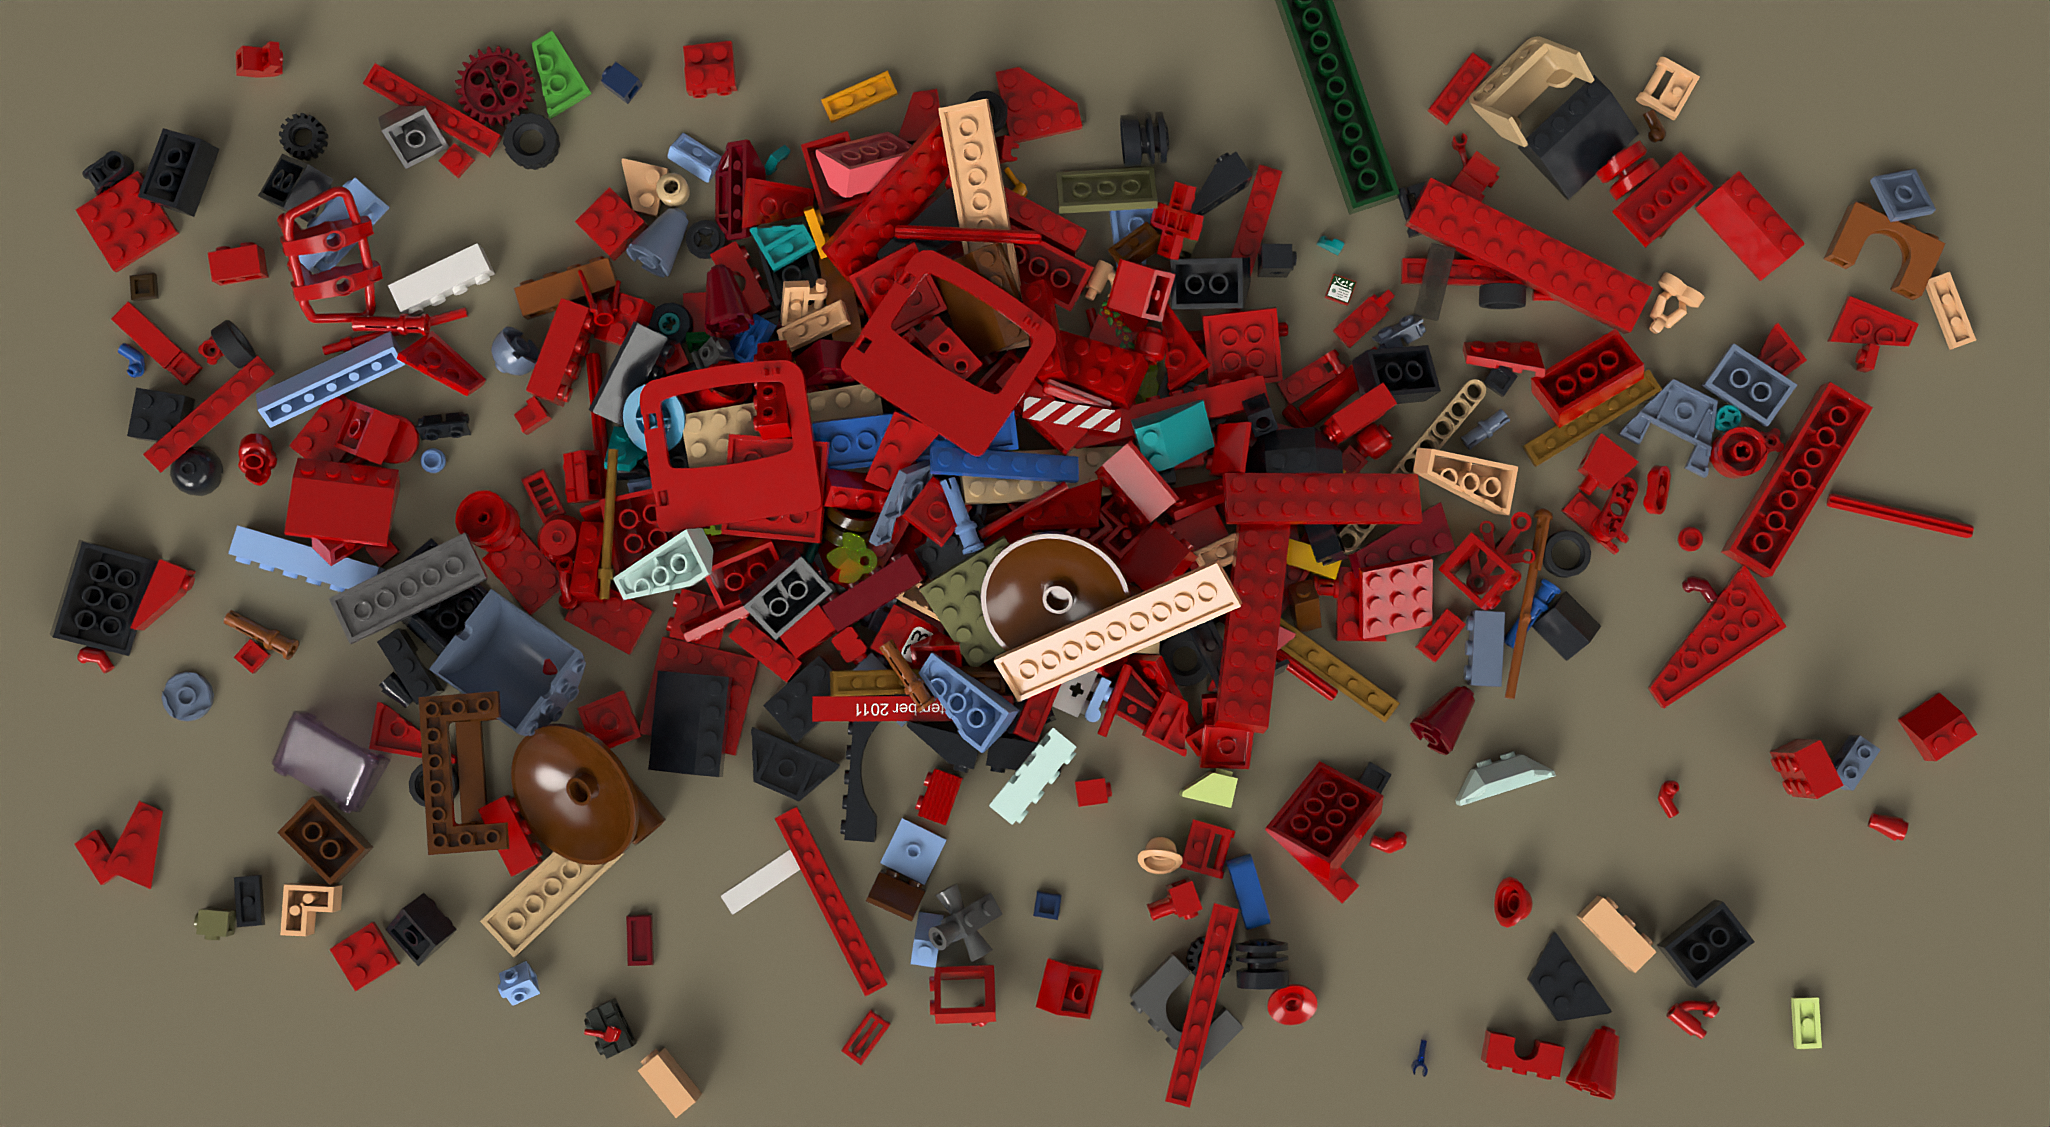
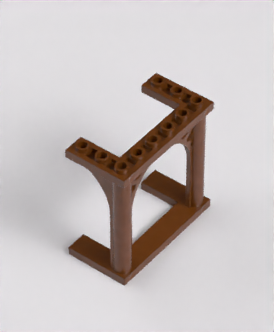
M500 691L419 697L428 855L509 849L508 822L484 824L477 810L487 805L482 721L498 720L497 718L501 717ZM452 722H455L461 824L455 822L449 731V726ZM532 831L529 834L532 841H539V838Z

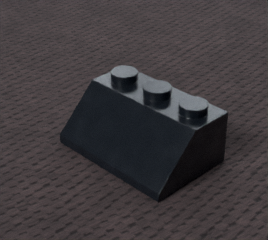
M163 128L138 197L175 212L195 217L219 148L200 138Z
M1250 257L1171 259V272L1175 274L1171 288L1172 309L1245 307L1251 282Z

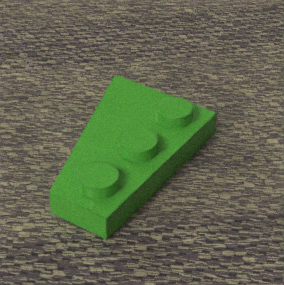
M553 31L532 42L542 91L547 105L548 117L552 119L592 93Z

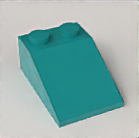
M1203 399L1131 420L1138 449L1157 472L1172 468L1215 446Z

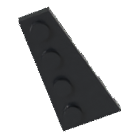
M950 187L908 225L959 227L952 188ZM894 237L878 251L876 257L880 259L911 242H915L919 252L923 250L936 252L956 241Z

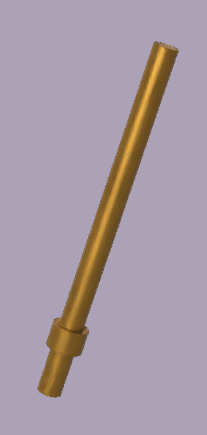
M608 449L601 569H598V579H600L599 599H609L610 580L613 579L614 569H611L618 449Z

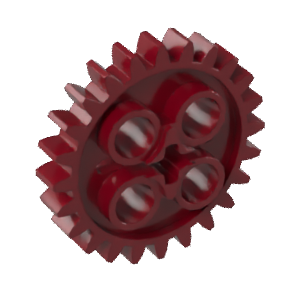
M488 46L486 54H483L480 49H478L479 57L475 58L470 54L469 58L472 61L470 64L462 62L466 69L465 71H457L462 79L455 80V83L461 87L455 90L457 95L462 96L458 99V102L461 105H465L463 110L466 113L471 112L470 116L472 119L475 120L479 117V121L483 125L488 119L492 127H494L496 120H498L499 124L504 126L505 119L511 122L514 115L520 116L521 109L529 111L525 103L534 102L529 94L536 93L535 88L530 86L536 83V80L533 77H528L533 71L531 68H526L528 63L525 59L520 61L521 56L518 53L512 56V51L507 48L503 54L500 46H497L496 51L493 52ZM507 66L504 74L497 75L498 68ZM487 67H490L492 76L498 83L497 87L505 101L504 106L501 105L498 94L493 90L494 85L486 72ZM477 77H485L482 84H474ZM510 88H517L514 96L507 97V91ZM488 98L495 99L490 107L484 106Z

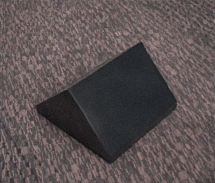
M1565 591L1531 627L1565 661H1568L1592 641L1601 625Z

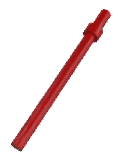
M466 307L431 316L430 327L468 317ZM376 331L354 338L351 336L344 337L339 342L322 346L324 355L340 351L347 352L390 331ZM391 331V333H392V335H393L394 337H395V336L402 335V334H399V332H392V331Z

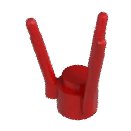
M578 270L595 324L599 326L612 324L614 321L613 314L618 312L617 303L621 281H616L611 304L606 300H601L600 297H596L595 303L583 271Z

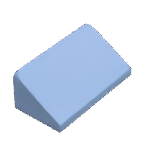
M682 133L670 146L668 159L706 183L714 176L722 157L685 133Z

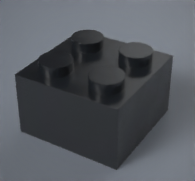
M136 388L127 436L138 440L157 442L193 411L195 399L185 395Z

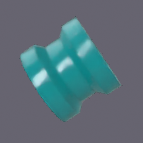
M1732 405L1718 408L1714 427L1723 432L1736 428L1741 422V412Z

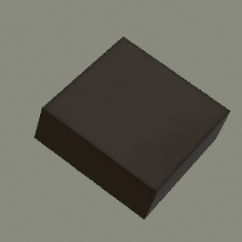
M156 274L129 275L131 300L159 299Z

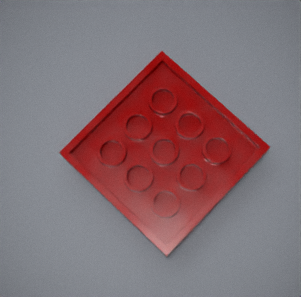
M729 434L727 464L752 461L788 452L793 447V440L786 438L763 440L761 436ZM814 441L823 504L818 510L722 524L721 534L821 543L830 442Z
M662 637L639 729L640 733L652 735L658 671L733 677L725 754L736 756L759 660Z

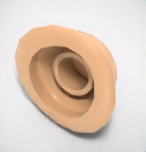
M1165 837L1151 839L1146 844L1145 850L1138 854L1140 866L1153 874L1171 873L1183 863V858L1180 854H1177L1174 842Z

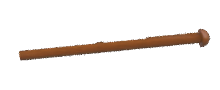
M1545 508L1538 509L1533 515L1534 518L1538 519L1532 550L1536 553V560L1529 564L1505 698L1515 699L1527 629L1531 621L1530 613L1537 575L1542 567L1550 520H1553L1552 513Z

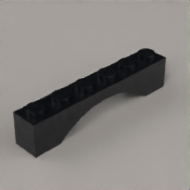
M866 695V696H887V695ZM849 721L848 735H852V744L847 745L846 760H850V770H845L844 784L848 785V795L843 794L842 809L846 810V820H841L840 834L845 835L844 840L876 841L878 816L870 806L864 791L862 760L867 742L881 721Z

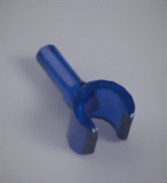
M1421 1040L1417 1060L1412 1062L1411 1065L1414 1075L1416 1068L1422 1066L1423 1077L1428 1073L1424 1062L1426 1040Z

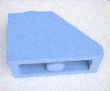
M919 912L911 964L936 967L939 950L933 946L929 939V929L941 925L940 921L944 915Z

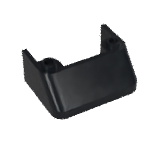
M1213 618L1187 629L1218 688L1223 640L1214 625L1219 620ZM1288 658L1275 664L1274 677L1283 673L1290 664Z

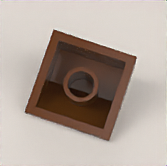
M888 868L885 872L880 870L866 902L912 922L926 892L925 889H922L923 884L910 878L908 882L899 878L900 874Z

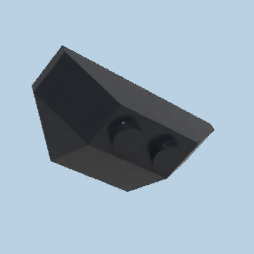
M1315 427L1275 430L1261 435L1248 451L1245 473H1343L1342 451Z

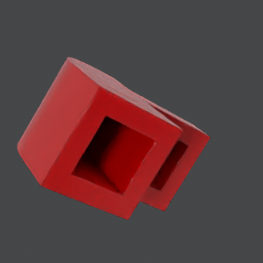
M269 41L263 47L242 45L236 51V76L260 78L275 77L283 74V52L280 50L279 42Z

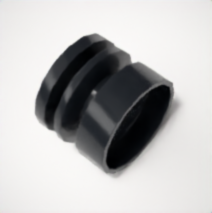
M1150 112L1146 113L1144 124L1139 123L1137 114L1120 115L1124 166H1141L1142 154H1147L1150 165H1153L1155 163V153H1158L1160 164L1167 163L1169 134L1163 112L1155 113V123H1152Z
M1262 938L1250 939L1235 944L1236 951L1247 952V954L1236 956V961L1247 963V967L1236 970L1237 988L1265 990L1289 987V970L1277 967V963L1288 960V955L1277 954V952L1288 950L1287 942Z

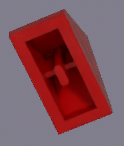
M940 632L910 646L913 669H921L933 652L955 667L963 666L960 643L954 642L952 638Z

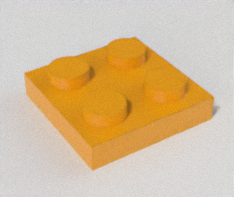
M813 205L804 208V213L820 258L823 259L827 256L821 247L830 237L828 232L824 234L822 232L821 226L825 224L820 209L814 210Z

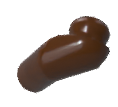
M1652 109L1643 114V117L1650 129L1648 138L1651 142L1656 143L1664 140L1666 131L1655 110Z

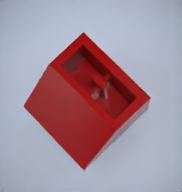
M1120 259L1107 307L1141 318L1162 322L1175 274L1160 267Z

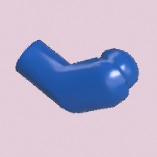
M123 343L119 347L118 353L129 359L128 375L133 378L142 376L145 372L143 354L128 344Z

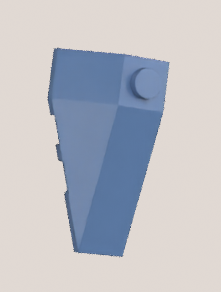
M934 652L930 654L919 671V675L934 697L938 698L945 708L946 715L949 719L953 720L959 729L958 732L961 737L981 753H984L1007 730L1019 712V709L1001 695Z

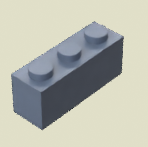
M1475 610L1471 611L1470 616H1467L1466 630L1470 631L1469 640L1465 642V655H1468V665L1464 666V680H1467V685L1502 687L1505 612Z

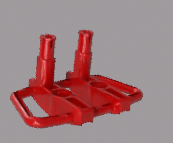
M342 186L332 187L293 207L286 213L280 214L277 218V224L283 233V236L280 237L283 245L282 250L285 256L289 257L287 267H289L288 270L292 273V278L294 279V281L290 282L293 289V297L296 301H299L304 315L312 323H352L354 315L373 316L376 311L374 283L383 279L381 265L378 261L371 258L367 237L374 234L372 220L366 215H359L352 193ZM338 196L343 198L350 217L337 221H325L306 229H302L299 223L294 221L295 218ZM336 233L332 239H327L330 234ZM358 242L362 259L361 263L335 266L329 270L312 274L310 270L300 263L299 255L338 251L343 247ZM345 278L342 283L337 284L340 279ZM365 288L366 309L360 313H315L309 303V300L347 296L352 292Z

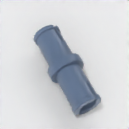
M1499 409L1498 412L1485 421H1479L1477 427L1460 437L1464 441L1463 444L1471 450L1486 437L1488 439L1491 438L1493 432L1510 422L1507 414L1502 409Z

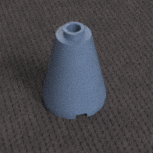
M676 207L674 209L668 208L629 244L626 249L628 256L634 262L639 259L643 263L642 268L659 277L664 278L665 275L668 277L689 223L686 218L687 214Z

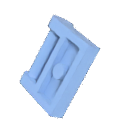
M1103 677L1100 678L1085 712V718L1089 722H1096L1100 719L1099 707L1102 700L1107 702L1113 690L1109 686L1111 681Z

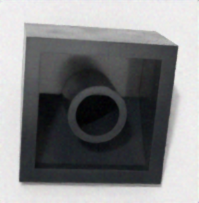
M425 893L405 906L386 928V931L418 967L448 941L457 930L453 926L452 921L444 916L437 908L436 903L428 898Z

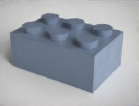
M1733 343L1726 349L1701 386L1765 427L1769 426L1797 384Z

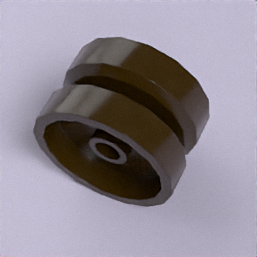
M825 506L822 536L836 546L853 550L863 549L869 545L870 537L880 515L879 512Z

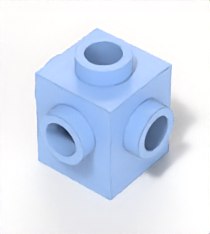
M527 961L499 973V993L502 998H507L512 1006L540 994L537 975Z

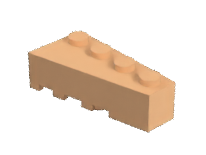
M1417 448L1413 473L1493 514H1510L1518 472L1517 466L1435 449Z

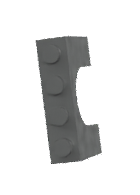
M1171 953L1130 994V998L1133 1000L1130 1004L1139 1014L1144 1011L1150 1017L1148 1023L1157 1032L1162 1030L1168 1036L1165 1040L1176 1050L1182 1030L1173 1026L1168 1020L1166 1003L1170 994L1191 972ZM1225 1007L1211 1020L1200 1070L1244 1028Z

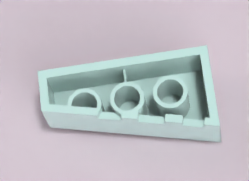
M1052 727L989 806L1010 824L1013 825L1015 821L1020 824L1029 813L1026 810L1031 802L1035 804L1045 793L1042 791V788L1047 782L1052 784L1059 776L1060 772L1058 769L1062 764L1068 765L1076 755L1074 752L1076 746Z

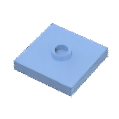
M902 818L880 863L925 885L947 839Z

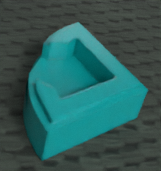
M783 145L769 156L764 166L768 176L777 170L776 167L782 159L786 160L791 150L786 145Z
M1321 236L1316 245L1338 256L1345 243L1336 238L1332 241L1327 236Z

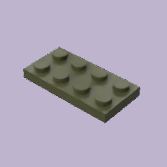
M1154 167L1056 172L1059 214L1152 209L1158 207Z

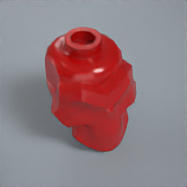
M251 433L241 439L238 450L240 459L238 467L245 473L248 481L254 485L261 486L268 481L271 476V470L277 465L276 453L273 451L269 438L262 434Z

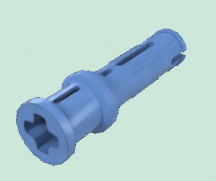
M956 477L948 478L952 489L949 488L947 481L943 480L940 484L957 524L955 533L960 536L964 547L962 550L963 554H969L984 548V543L980 542L976 532L977 524L970 520L956 482Z

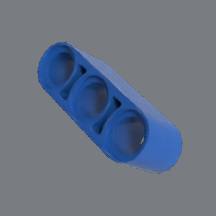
M1251 854L1226 860L1246 930L1270 924L1269 913Z

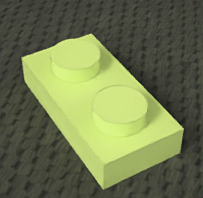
M1791 997L1794 1048H1822L1819 997Z

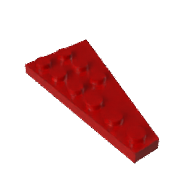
M1745 565L1740 567L1718 598L1649 685V691L1662 709L1787 627Z

